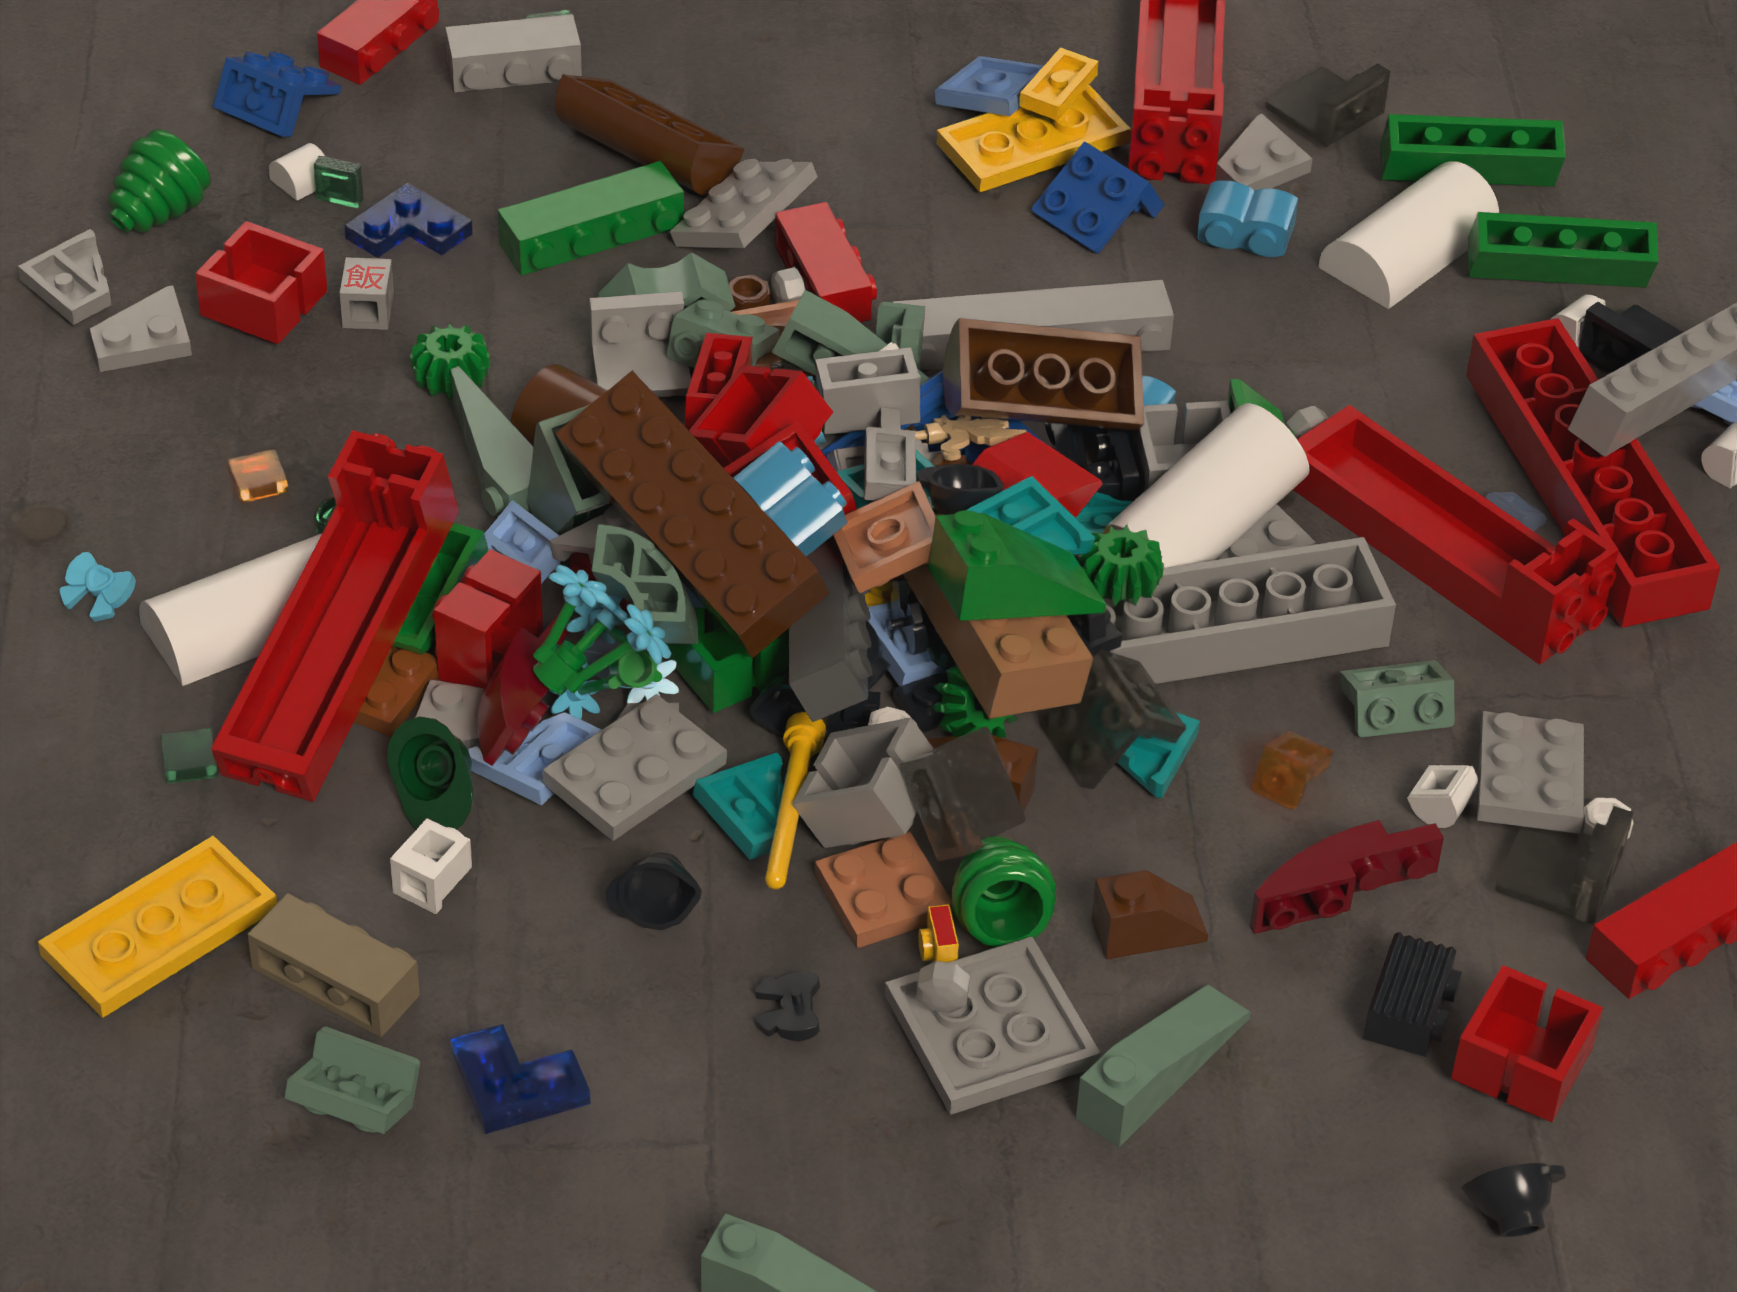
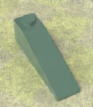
M804 290L772 353L816 376L815 359L878 352L887 344L848 312ZM918 370V373L921 376V385L930 378H928L925 374Z
M459 366L450 369L452 404L481 489V498L486 510L491 516H499L513 500L532 514L527 498L533 446Z
M1207 984L1113 1045L1080 1077L1076 1119L1117 1147H1120L1250 1019L1251 1012Z
M726 1213L701 1255V1292H877L783 1235Z

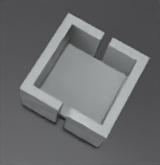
M1227 400L1185 403L1181 444L1174 445L1178 412L1176 403L1143 405L1144 425L1137 431H1131L1130 439L1139 473L1140 493H1144L1231 414Z
M911 717L830 733L814 763L817 771L809 772L792 805L824 848L847 844L855 845L860 842L887 837L896 838L905 835L912 826L913 819L922 803L920 798L925 796L931 789L932 782L943 761Z

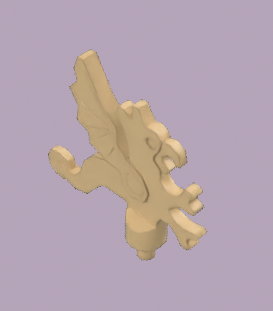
M943 415L942 418H934V423L924 424V430L915 431V440H926L927 445L942 443L948 438L947 442L941 444V455L946 460H958L961 458L959 449L968 446L970 441L976 444L993 446L1027 431L1006 429L1009 428L1008 420H999L998 418L982 417V420L978 418L971 420V416L957 415L958 419L953 421L947 419L946 415Z

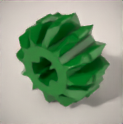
M450 322L447 328L440 329L436 326H431L429 334L422 333L417 335V342L412 347V353L410 354V364L418 387L428 388L431 396L446 393L450 399L452 397L450 369L459 366L478 388L483 387L485 376L488 375V368H490V354L487 353V346L482 334L472 333L469 325L460 329L454 328Z
M1128 524L1123 530H1115L1111 526L1106 525L1102 534L1091 533L1096 537L1092 549L1086 554L1079 555V564L1102 599H1112L1114 606L1120 600H1127L1136 606L1140 597L1152 598L1156 586L1159 585L1160 579L1163 577L1164 563L1162 562L1159 542L1149 540L1147 530L1136 533L1131 532Z
M959 667L947 669L946 673L949 684L939 683L934 686L943 697L942 702H937L931 708L935 712L945 714L937 727L943 731L952 732V737L987 734L1000 738L1006 737L1003 722L1013 723L1018 719L1015 715L989 719L979 701L977 707H974L977 697Z

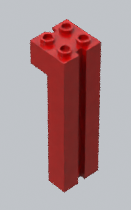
M1140 0L1128 169L1146 180L1162 181L1163 172L1179 173L1180 182L1211 185V182H1215L1223 117L1224 83H1222L1225 0Z
M1348 405L1297 439L1307 456L1309 474L1293 491L1358 537H1364L1366 542L1537 664H1542L1555 653H1564L1572 645L1576 636L1579 637L1588 629L1590 631L1597 629L1605 620L1608 613L1606 603L1609 590L1616 579L1614 568L1619 549L1574 518L1567 522L1564 538L1554 546L1351 405Z
M352 430L328 475L337 506L211 747L221 776L258 786L261 781L273 784L277 792L311 802L315 801L459 513L443 453H439L425 445L412 446L407 444L404 450L397 449L393 440L378 433L370 435Z

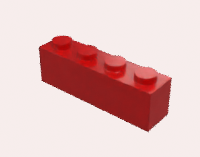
M1737 842L1594 924L1586 960L1624 996L1631 999L1646 989H1657L1671 974L1686 965L1693 967L1699 964L1710 951L1723 943L1732 944L1736 942Z

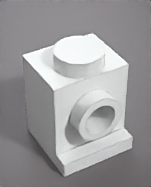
M426 819L390 858L393 893L437 914L442 909V900L472 868L470 839L464 837L454 828H446Z

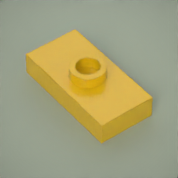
M1060 47L1020 92L1019 107L1058 121L1098 75L1099 61Z

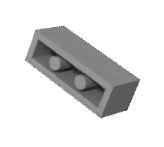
M573 14L445 27L447 62L454 93L560 82L562 74L582 76L581 43Z

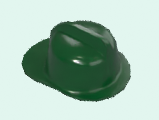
M420 716L406 720L394 731L389 741L387 752L388 767L405 815L416 830L426 819L446 828L450 827L457 830L464 824L471 811L474 795L471 781L472 761L469 750L461 739L452 734L446 725L434 718Z

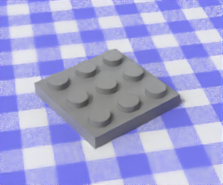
M1033 937L948 962L957 964L970 975L967 1004L952 1013L930 1010L917 999V984L920 971L885 982V997L950 1115L1087 1071L1100 1059L1101 1053Z

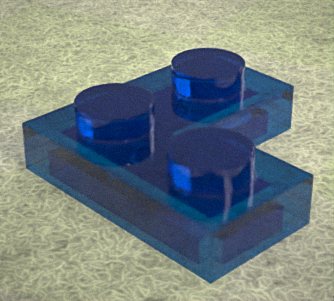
M409 183L404 184L345 224L346 240L377 258L408 237L442 256L473 234L471 219Z
M504 1024L451 1038L452 1054L485 1134L591 1104L590 1089L573 1049L520 1064Z

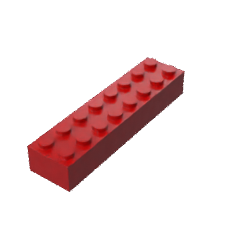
M1555 318L1474 334L1466 376L1563 534H1565L1567 522L1574 518L1619 549L1614 568L1616 579L1609 590L1606 604L1620 627L1624 628L1709 610L1720 566L1637 438L1604 457L1568 430L1589 385L1599 379L1560 319Z

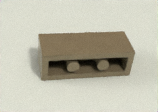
M289 893L248 933L252 969L380 1038L420 996L418 964L407 952L400 948H391L369 936L362 928L356 925H348L327 914L317 904L306 903Z

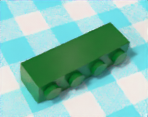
M1389 114L1380 141L1382 180L1418 181L1438 165L1453 161L1473 168L1488 184L1555 187L1566 158L1563 121Z
M661 161L498 209L499 245L521 276L672 230L684 219V191Z
M1478 212L1468 236V275L1471 278L1646 288L1658 264L1657 222Z

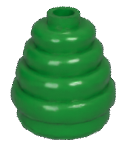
M154 129L146 137H140L128 148V157L121 161L119 165L120 174L113 181L114 191L107 197L108 205L112 210L108 217L117 228L125 233H129L131 230L146 233L151 230L152 226L159 227L165 224L168 219H178L186 210H192L201 203L204 198L203 191L211 185L210 172L201 158L185 142L166 130Z
M994 836L977 841L967 851L954 877L952 908L961 926L979 942L996 948L1028 937L1035 939L1047 928L1054 913L1056 882L1048 865L1028 847L1004 837Z

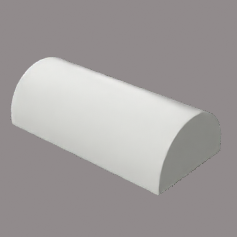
M1444 162L1326 246L1321 253L1318 268L1385 308L1390 309L1468 250V236L1477 213H1499L1496 196L1487 181L1473 168L1459 162Z
M1246 403L1239 406L1108 525L1115 530H1123L1128 524L1130 531L1134 533L1147 530L1148 539L1159 542L1164 568L1216 560L1308 476L1309 462L1296 437L1276 416L1258 405Z
M322 533L140 603L139 616L141 626L182 686L259 656Z

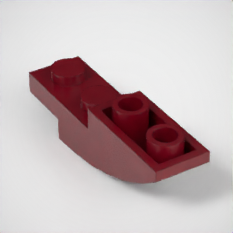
M557 616L539 638L521 627L491 672L483 689L478 715L479 742L483 760L491 766L495 764L505 750L514 755L529 732L535 729L550 707L542 701L549 688L540 681L533 670V667L538 663L533 654L546 640ZM566 627L557 642L558 645H561L570 633Z
M1380 820L1355 826L1329 836L1286 861L1255 891L1250 928L1253 934L1273 929H1285L1293 924L1322 917H1334L1351 910L1354 892L1362 890L1371 891L1383 885L1408 879H1420L1428 874L1436 873L1438 871L1444 837L1436 823L1387 834Z

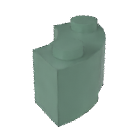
M692 252L679 262L661 268H641L627 263L599 292V297L682 292L684 309L698 300L716 301L722 304L724 310L731 311L736 307L725 271Z
M598 524L592 573L598 582L605 584L607 588L605 593L626 599L640 611L649 610L653 618V627H660L666 633V636L662 639L664 643L698 644V622L694 605L669 560L652 542L639 534L616 526Z

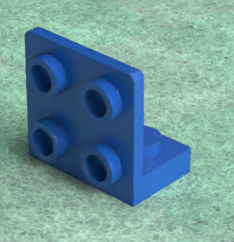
M245 52L244 57H226L213 107L281 137H291L303 95L340 94L342 85L329 80V73L322 69L304 66L303 69L293 65L295 59L289 55L269 52V56L266 57L258 53Z
M1084 141L1033 205L1032 211L1037 217L1094 254H1098L1130 213L1137 214L1141 210L1154 219L1165 205L1150 182Z

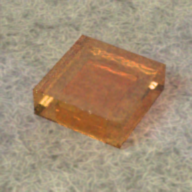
M275 449L228 460L229 472L242 503L288 492L287 478Z

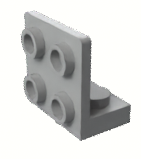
M682 292L590 298V335L597 385L609 390L633 370L657 397L683 396L687 394L691 382L689 366L667 357L673 317L684 310Z

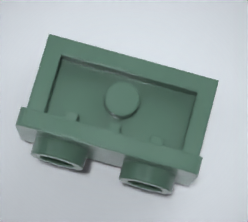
M698 300L674 315L667 357L673 361L695 368L706 333L753 337L752 366H756L757 359L774 349L779 339L780 329L765 324L764 319L750 314L738 315L724 310V306L716 301Z
M322 1027L316 1033L312 1059L287 1079L284 1099L303 1105L311 1113L319 1115L328 1114L351 1122L359 1130L385 1134L413 1108L420 1061L417 1058L335 1029Z

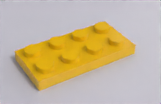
M1088 85L1058 121L1022 107L1011 116L986 113L937 129L936 144L979 192H983L1067 164L1084 141L1101 152L1129 143L1131 128Z
M211 836L39 940L40 956L104 1018L262 920L277 904V895L217 838Z

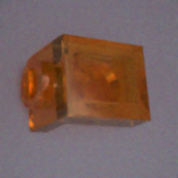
M1288 731L1265 745L1252 784V790L1285 807L1295 809L1302 802L1308 781L1328 769L1334 751Z

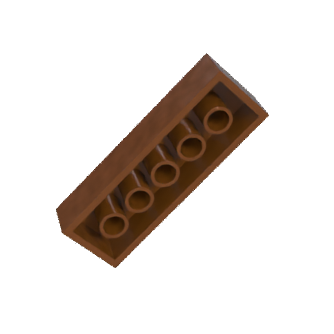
M633 370L555 433L569 458L636 532L652 542L669 560L686 587L751 658L755 657L830 594L819 570Z

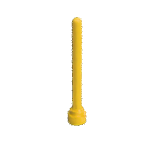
M807 712L796 713L787 720L783 737L784 744L790 752V758L765 876L767 886L774 890L782 888L787 879L799 813L792 803L807 778L810 758L822 749L826 734V726L823 720L819 719L812 722Z

